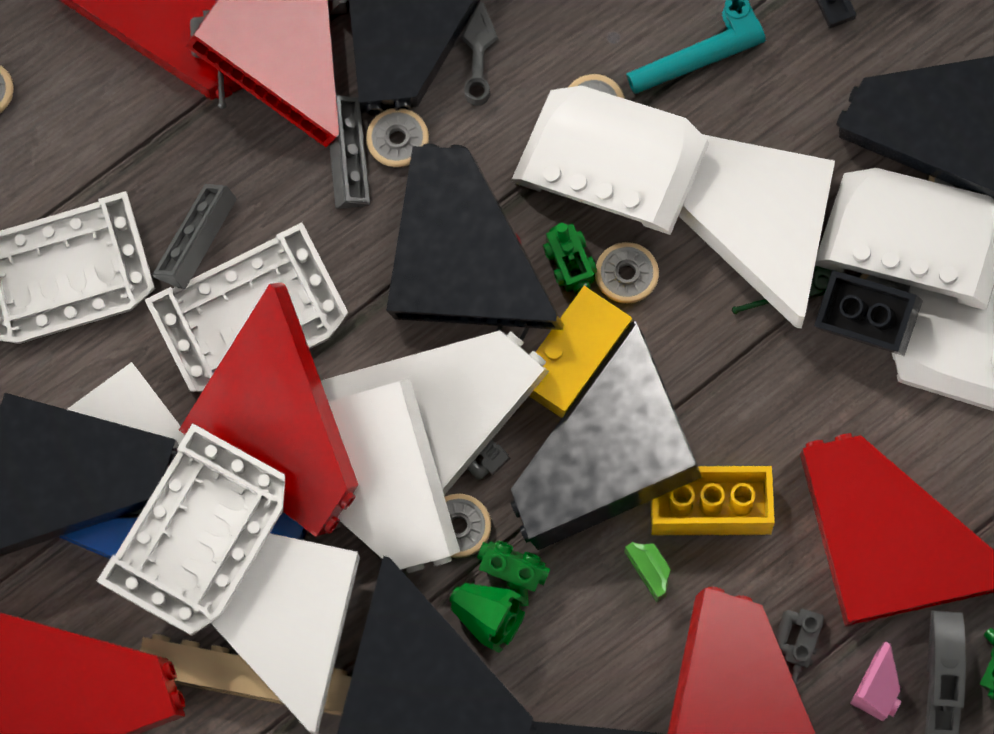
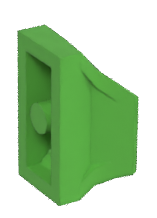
M632 542L625 546L624 553L655 601L658 602L667 596L671 568L656 545L653 543L638 544Z

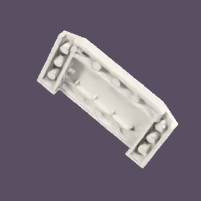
M585 86L551 90L512 180L515 184L539 192L543 189L642 222L645 227L671 235L709 142L684 117Z
M879 168L844 173L817 253L815 265L841 273L844 272V269L953 296L958 298V303L987 310L994 288V199L988 195Z
M126 191L98 199L99 202L0 231V341L21 344L132 311L155 290Z
M303 223L297 224L277 234L276 238L191 279L185 289L169 287L145 299L190 392H202L269 284L282 282L287 286L309 349L329 340L348 315V311Z
M910 286L909 293L918 295L923 302L905 356L892 353L893 360L896 363L898 382L994 411V288L988 308L983 310L958 303V298Z
M193 423L178 446V453L116 555H112L97 580L102 586L191 636L221 617L283 512L285 490L284 474Z

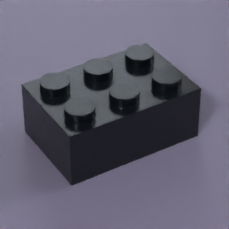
M832 270L814 326L821 331L905 356L923 300L918 295Z

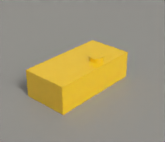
M586 286L582 287L561 316L564 324L563 330L552 329L536 351L546 361L543 366L549 373L529 396L561 418L632 322L631 316Z
M698 466L702 478L651 500L652 535H771L775 523L772 466Z

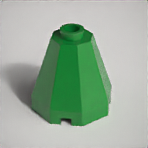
M464 583L461 587H456L449 600L452 603L451 611L483 645L497 653L503 650V648L499 647L502 642L508 645L513 640L525 616V612L520 610L521 604L527 606L528 602L525 597L509 589Z

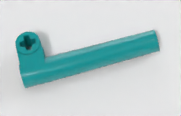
M725 1L722 18L728 29L727 31L626 73L632 92L637 94L766 42L764 30L756 18L749 1Z

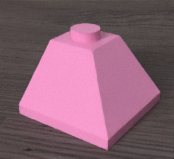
M884 642L876 651L850 703L881 721H884L888 715L894 717L901 703V700L897 699L901 690L891 644Z

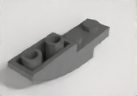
M931 610L927 671L930 672L925 734H959L960 707L964 708L965 632L963 613Z

